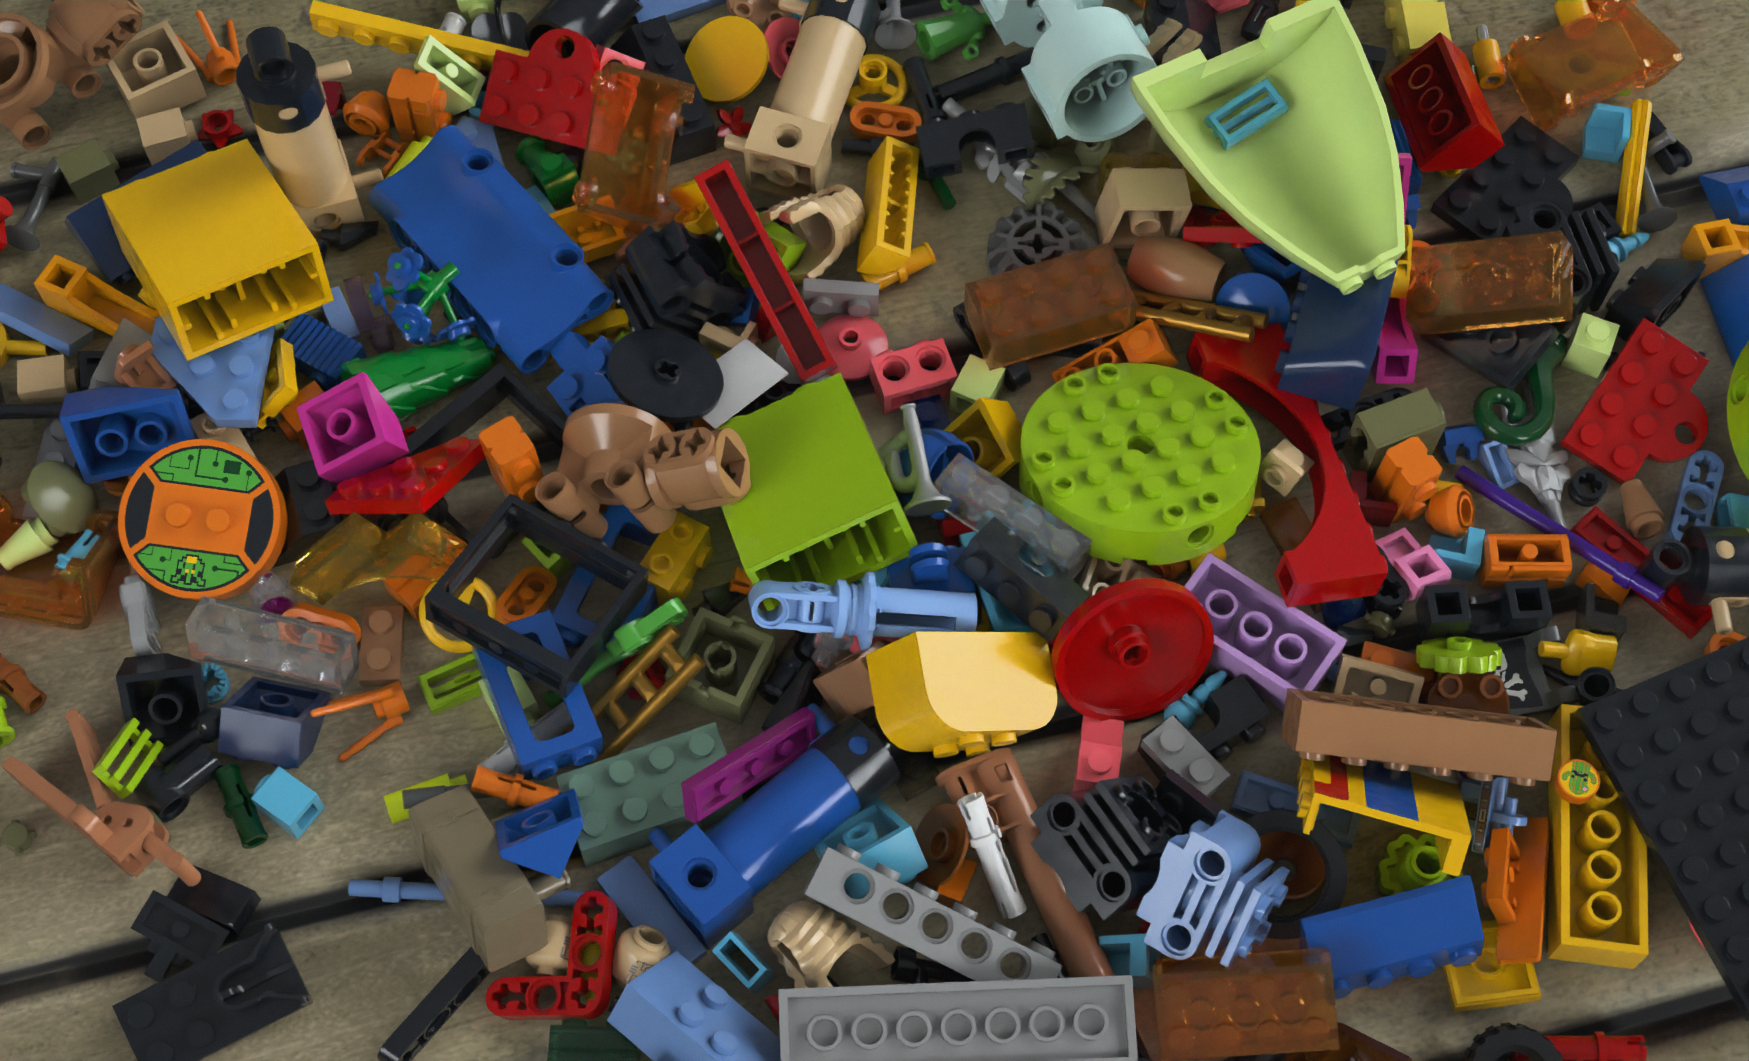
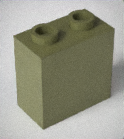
M1427 388L1357 413L1342 449L1352 470L1367 472V483L1372 482L1387 449L1412 436L1419 437L1428 449L1427 455H1432L1447 424L1442 405L1438 400L1432 398Z

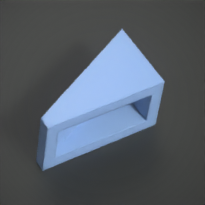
M340 287L331 288L334 301L321 306L330 327L347 335L349 338L357 339L361 337Z
M1489 439L1479 443L1477 458L1493 484L1501 489H1505L1519 483L1520 481L1513 471L1515 465L1509 460L1505 452L1508 446Z

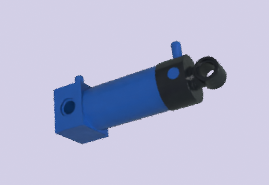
M816 703L808 705L806 708L814 711L816 729L821 735L808 745V750L722 820L705 833L695 824L674 842L661 827H657L650 832L648 839L660 851L659 854L649 861L653 883L708 950L754 913L753 897L855 813L861 812L901 778L899 769L892 757L902 756L909 751L897 747L886 737L880 728L877 717H875L874 723L869 728L851 715H847L840 722L834 724Z

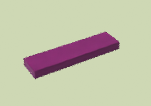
M806 707L799 709L683 781L681 787L685 818L696 824L808 750V745L817 738L814 711Z

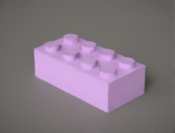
M1208 553L1184 586L1201 602L1213 626L1214 644L1209 664L1220 671H1226L1227 676L1232 679L1242 674L1258 696L1283 712L1287 688L1317 691L1329 671L1339 660L1347 640L1296 607L1287 608L1282 598L1211 553Z

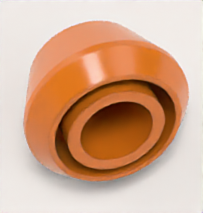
M362 91L345 103L342 108L347 125L363 136L376 138L384 131H389L391 108L387 98L378 91Z
M1458 484L1451 485L1435 493L1430 498V501L1426 503L1428 509L1424 511L1425 519L1435 531L1454 538H1462L1465 536L1468 528L1473 527L1475 517L1473 499L1471 494Z

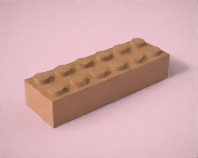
M1287 688L1281 738L1291 746V750L1299 752L1300 758L1324 761L1325 755L1341 757L1342 763L1356 766H1366L1367 760L1383 762L1384 768L1397 771H1409V765L1425 767V772L1433 775L1451 776V770L1467 772V777L1475 780L1493 781V776L1499 775L1509 777V782L1513 784L1535 786L1536 780L1550 782L1557 730L1534 717Z

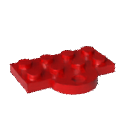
M554 29L546 32L536 40L528 57L496 49L479 121L613 157L631 84L599 75V55L594 44L586 36L570 29ZM572 39L575 46L574 52L570 57L563 58L561 54L562 44L566 40Z
M1643 318L1639 321L1559 444L1620 485L1634 478L1646 458L1660 463H1674L1687 458L1701 447L1708 432L1706 410L1701 401L1690 390L1710 360L1646 318ZM1677 425H1684L1691 430L1692 442L1690 444H1683L1677 440L1675 436Z

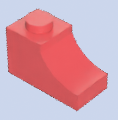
M1083 715L1073 791L1096 788L1095 785L1101 780L1119 778L1124 721L1115 719L1100 721Z

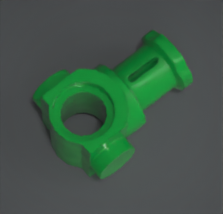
M530 136L519 143L518 148L515 150V158L519 164L529 168L528 173L532 184L540 189L552 206H564L570 203L572 195L581 191V182L574 164L563 152L560 154L548 152L546 144L540 137Z

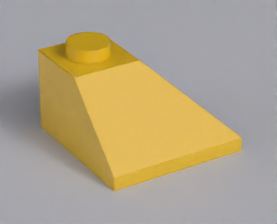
M980 397L944 429L966 443L971 448L974 456V463L967 466L968 470L974 472L967 496L961 504L963 507L969 505L1020 460L1022 426L1008 401Z

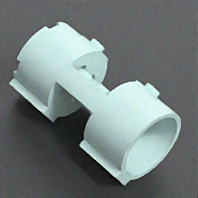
M979 0L1005 46L1015 41L1021 46L1034 48L1030 64L1021 68L1034 99L1058 140L1066 135L1083 142L1109 140L1131 130L1146 117L1132 95L1131 79L1138 74L1157 67L1145 47L1150 44L1145 29L1141 23L1135 26L1127 13L1123 14L1116 9L1102 7L1104 0Z

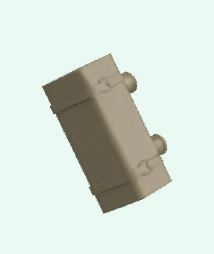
M460 785L409 809L408 813L414 848L423 862L424 870L429 877H432L470 939V945L474 952L481 957L489 972H494L541 950L548 944L544 905L541 901L563 890L570 889L571 881L566 869H564L560 879L542 872L526 879L516 863L502 859L498 850L495 821L526 808L519 805L515 809L488 820L467 785Z

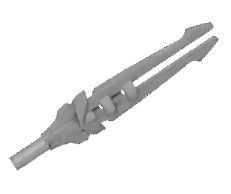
M952 98L946 100L942 106V109L952 118H957L961 113L966 112ZM973 142L976 150L975 163L980 170L988 169L987 178L989 181L995 184L1002 173L1006 177L1004 188L1026 204L1027 202L1022 198L1024 193L1029 192V190L1022 186L1027 176L1025 175V170L1028 168L1039 169L1038 166L1031 162L1032 158L999 165L996 152L992 146L985 142ZM1042 152L1034 153V157L1047 158ZM1065 180V188L1062 190L1056 188L1055 190L1096 225L1095 207L1070 180ZM1045 198L1044 209L1055 211L1056 206ZM1080 228L1081 233L1087 236L1088 257L1112 264L1114 257L1104 248H1100V245Z
M1526 375L1522 378L1521 382L1530 411L1525 413V417L1519 423L1511 424L1507 420L1508 409L1499 404L1502 421L1507 424L1521 425L1528 422L1533 416V400ZM1552 423L1550 429L1537 441L1523 446H1514L1517 449L1507 448L1505 452L1509 460L1517 466L1513 470L1517 479L1531 489L1540 505L1544 506L1546 516L1567 529L1560 502L1563 485L1571 478L1570 468L1564 465L1568 461L1567 450L1553 451V446L1559 440Z

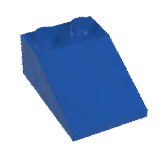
M103 386L65 395L59 415L60 422L85 484L133 475L148 458L161 449L181 441L196 439L179 389Z

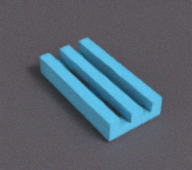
M1265 78L1205 116L1204 123L1208 128L1211 127L1213 129V135L1216 139L1219 138L1222 141L1223 148L1228 150L1286 113L1289 105L1269 79ZM1264 92L1269 94L1223 125L1220 124V120ZM1273 103H1276V105L1270 108L1269 110L1265 111L1264 113L1254 118L1253 120L1243 125L1231 134H1228L1229 131L1233 130L1234 128L1244 123L1251 117L1255 116L1262 110L1266 109Z

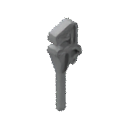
M129 562L130 575L124 576L125 584L120 585L119 594L124 613L129 621L132 647L136 656L159 654L161 652V645L155 636L159 635L161 624L156 600L149 583L135 571Z

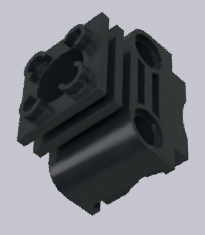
M1548 201L1514 206L1513 213L1516 219L1513 224L1506 225L1502 234L1503 243L1497 245V252L1490 261V271L1507 299L1556 327L1559 334H1564L1570 329L1576 316L1583 312L1585 313L1588 306L1591 312L1599 310L1620 271L1618 256L1611 251L1606 240L1605 227L1601 221H1598L1593 208L1585 209L1582 217L1579 211H1573L1568 219H1566L1561 208Z
M672 220L663 229L653 225L648 226L626 247L625 255L630 265L622 263L618 267L622 276L614 272L607 276L614 289V299L624 308L630 319L628 325L632 332L644 329H664L683 334L696 341L698 336L695 330L700 332L705 322L717 327H728L732 324L730 321L741 316L747 310L741 302L748 295L740 281L727 271L724 274H720L727 268L724 252L717 239L707 234L692 233L686 229L684 224Z
M1140 775L1101 780L1095 785L1096 788L1055 794L1030 815L1041 831V834L1030 844L1041 860L1052 867L1058 874L1064 885L1067 897L1079 913L1095 908L1104 921L1114 914L1134 909L1138 911L1143 897L1153 888L1157 881L1160 870V858L1168 841L1176 835H1183L1179 821L1172 814L1164 810L1156 799L1157 792L1147 780L1141 778Z

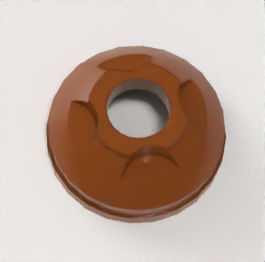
M1285 831L1271 832L1260 837V852L1253 868L1265 858H1269L1274 862L1286 860L1295 867L1296 877L1291 881L1284 882V885L1289 889L1283 902L1301 901L1312 895L1320 887L1325 879V866L1320 853L1310 841L1298 834ZM1271 868V870H1270V872H1269L1268 877H1269L1271 874H1273L1272 868Z

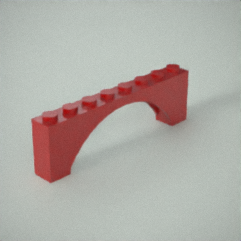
M1280 323L1269 324L1266 329L1254 327L1255 335L1251 343L1195 332L1186 355L1192 374L1214 384L1228 395L1244 402L1262 414L1287 437L1291 444L1315 462L1308 471L1314 496V517L1311 530L1295 550L1284 552L1274 572V577L1287 608L1375 596L1387 577L1388 564L1386 558L1380 554L1375 543L1371 524L1366 522L1361 511L1358 494L1351 488L1346 476L1345 464L1337 456L1332 444L1331 432L1324 426L1319 414L1318 402L1314 399L1277 389L1281 373L1274 372L1281 349L1287 351L1289 343L1282 341L1284 332Z

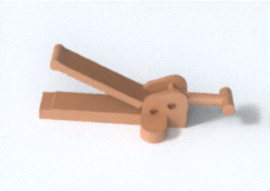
M76 709L69 710L65 714V720L69 723L98 809L95 814L81 803L76 804L26 763L18 761L12 755L1 765L24 789L96 845L129 876L137 878L156 858L179 876L186 885L195 886L200 882V872L182 853L176 852L167 845L169 832L164 825L154 821L153 814L146 807L119 802L117 795L91 772L103 754L97 740V731Z

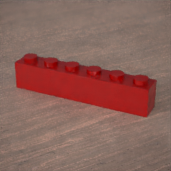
M726 159L695 176L694 179L802 383L804 385L811 383L837 369L838 366L729 160Z

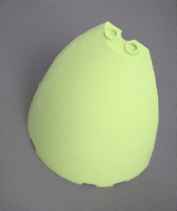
M1310 0L1266 20L1258 39L1207 60L1199 48L1132 77L1130 84L1132 95L1164 143L1208 196L1253 236L1294 264L1339 288L1343 295L1356 291L1364 284L1363 281L1372 276L1380 280L1397 270L1398 267L1395 261L1405 252L1404 201L1398 152L1386 104L1362 45L1339 0ZM1268 78L1289 105L1288 111L1228 150H1225L1222 146V141L1219 138L1216 139L1213 135V129L1211 127L1208 128L1204 123L1205 116L1263 79ZM1264 92L1220 120V124L1223 125L1269 94ZM1273 103L1266 109L1262 110L1255 116L1251 117L1244 123L1229 131L1228 134H1231L1232 132L1236 131L1237 129L1247 124L1254 118L1258 117L1265 111L1269 110L1270 108L1275 106L1276 103Z

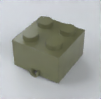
M700 607L678 652L686 661L696 653L705 661L706 665L675 698L742 725L757 696V688L764 681L776 657L775 637L746 626V621L738 616H732L729 619ZM670 667L665 674V681L674 674Z

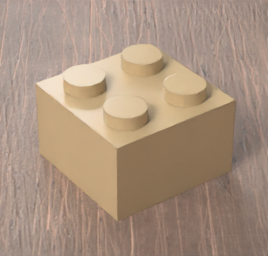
M167 20L138 32L112 60L106 63L112 79L135 118L177 107L181 109L207 97L195 66Z
M1128 166L1113 168L1094 209L1100 248H1133L1137 239L1145 236L1177 238L1192 208L1185 169H1170L1168 167H1158L1155 169L1133 168Z

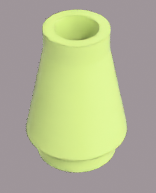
M39 517L34 520L28 518L0 547V563L6 570L10 571L17 565L53 551L52 546L58 543L59 539L57 536L49 533L45 523Z

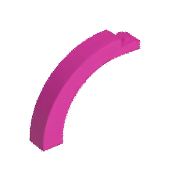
M1398 153L1404 201V225L1406 222L1413 159L1410 153ZM1406 297L1405 299L1389 298L1371 372L1375 383L1414 384L1418 347L1411 330Z

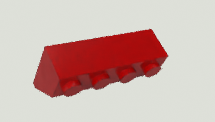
M1441 32L1383 77L1419 169L1423 172L1475 168L1505 146L1466 54Z

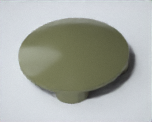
M60 461L42 462L31 470L27 482L21 486V496L31 505L37 516L45 523L46 529L54 536L61 537L66 533L76 534L83 532L91 527L96 520L98 501L92 485L85 484L81 472L67 463Z

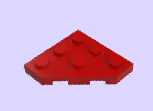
M465 436L456 437L447 443L410 457L401 458L392 464L369 473L346 479L339 483L337 490L324 501L330 515L424 514L485 458L479 439H468Z

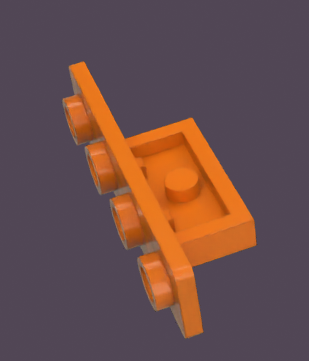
M1547 817L1528 818L1527 826H1514L1513 836L1509 828L1492 829L1490 847H1485L1484 860L1488 876L1487 881L1482 882L1481 896L1484 906L1490 907L1498 922L1496 959L1501 965L1533 963L1541 960L1550 822Z

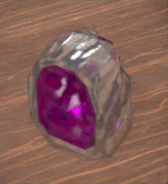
M270 570L265 575H261L248 592L254 610L262 624H279L281 615L292 605L298 603L287 578L278 576Z

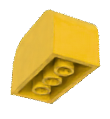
M914 632L866 655L875 713L880 728L894 745L905 751L933 752L935 758L953 756L958 754L959 751H966V756L968 757L980 756L991 752L990 747L1016 743L1017 737L1045 726L1052 719L1056 710L1057 689L1051 668L1048 642L1037 632Z

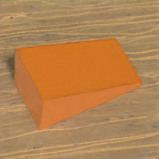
M1589 561L1586 562L1575 582L1577 586L1619 608L1630 588L1626 590L1612 581V575Z
M965 858L956 875L944 885L938 886L936 892L940 894L936 902L950 908L953 907L955 902L962 905L978 862Z

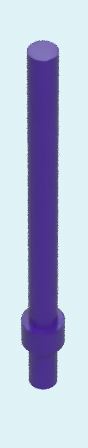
M1461 466L1456 472L1455 479L1542 533L1567 534L1571 551L1612 575V581L1626 590L1631 587L1655 603H1658L1663 598L1666 590L1639 574L1640 569L1628 561L1621 563L1466 466Z

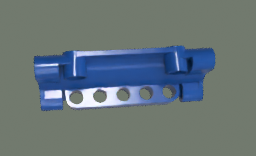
M448 125L440 129L414 160L394 175L376 184L369 193V204L388 223L391 236L401 250L404 247H410L414 252L422 255L424 261L420 269L422 273L427 274L431 270L437 273L449 261L458 268L460 273L447 284L450 290L446 293V296L451 306L464 320L474 317L478 323L472 328L475 333L489 347L499 344L501 350L524 374H531L539 370L548 360L550 350L558 339L568 331L604 313L614 300V293L584 262L582 248L565 233L498 162L490 151L484 148H476L455 125Z

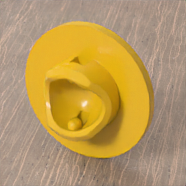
M725 16L709 22L696 33L687 48L685 60L702 98L712 103L725 104L744 98L758 86L768 67L769 46L765 35L753 22L739 16Z

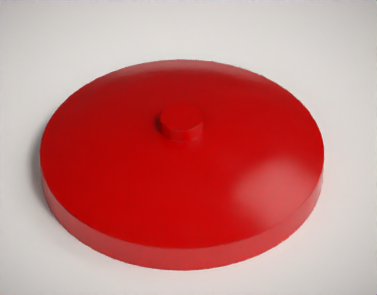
M1157 578L1132 579L1114 584L1094 594L1078 606L1059 630L1051 654V668L1056 685L1066 702L1073 709L1095 720L1115 719L1125 722L1153 715L1183 697L1202 676L1213 651V626L1210 617L1198 598L1180 584Z

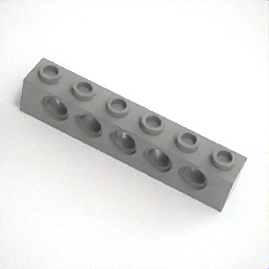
M838 843L835 850L826 846L803 892L814 900L975 981L1057 978L1063 966L1052 960L1056 952L1032 941L1030 947L1027 948L1013 941L1017 932L993 921L991 928H988L975 921L978 915L977 912L957 902L954 903L952 909L936 902L940 893L916 882L912 890L897 882L901 875L900 873L880 863H877L874 870L859 863L862 854L841 843ZM854 873L863 874L868 881V890L860 898L849 897L844 889L845 880ZM892 893H901L907 902L905 912L896 918L888 917L883 909L884 900ZM931 913H940L945 920V929L937 937L926 936L922 928L924 918ZM977 932L983 938V949L978 955L968 957L962 951V940L967 934ZM1017 952L1022 959V968L1014 976H1005L1001 971V960L1006 954Z

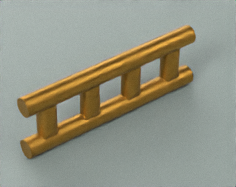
M1131 288L1124 290L1123 302L1110 300L1107 306V314L1142 322L1151 318L1158 325L1250 343L1254 339V327L1266 329L1269 324V315L1265 313Z
M669 623L589 705L596 722L605 714L618 730L603 746V754L598 755L589 764L618 755L706 665L705 661L698 654L694 653L686 661L676 650L672 643L681 633L674 625ZM661 656L674 674L658 690L644 672ZM633 685L646 703L629 718L616 701ZM573 723L561 735L571 732L574 728Z

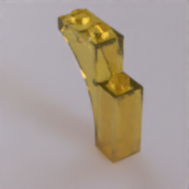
M353 512L299 555L290 586L319 604L324 605L341 592L371 581L391 578H413L438 582L468 544L422 514H411L387 533Z

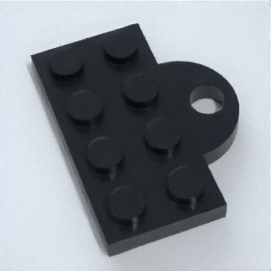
M1522 116L1501 135L1505 146L1477 167L1468 168L1433 203L1430 212L1488 254L1503 240L1502 234L1506 225L1514 223L1516 219L1513 213L1514 206L1548 201L1560 207L1566 219H1568L1573 211L1572 195L1561 180L1577 164L1579 156Z

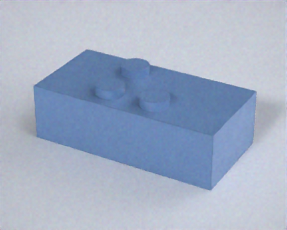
M678 951L673 952L627 983L607 1019L611 1025L653 1061H780V1038Z

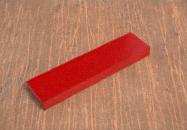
M1594 506L1570 530L1621 563L1628 561L1637 568H1639L1642 560L1650 552V550L1597 506ZM1678 584L1671 590L1666 591L1658 603L1630 588L1691 640L1713 618L1710 606H1691L1687 604L1681 596Z

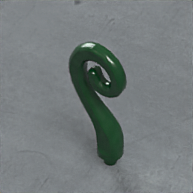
M1559 334L1526 374L1534 408L1533 416L1528 422L1521 425H1510L1501 421L1493 413L1491 406L1493 404H1501L1508 409L1507 420L1509 423H1519L1525 417L1526 405L1516 392L1510 389L1493 386L1484 389L1476 397L1472 411L1473 417L1485 435L1501 444L1523 446L1537 441L1550 429L1555 411L1552 371L1566 356L1565 346L1567 345V339L1565 336Z

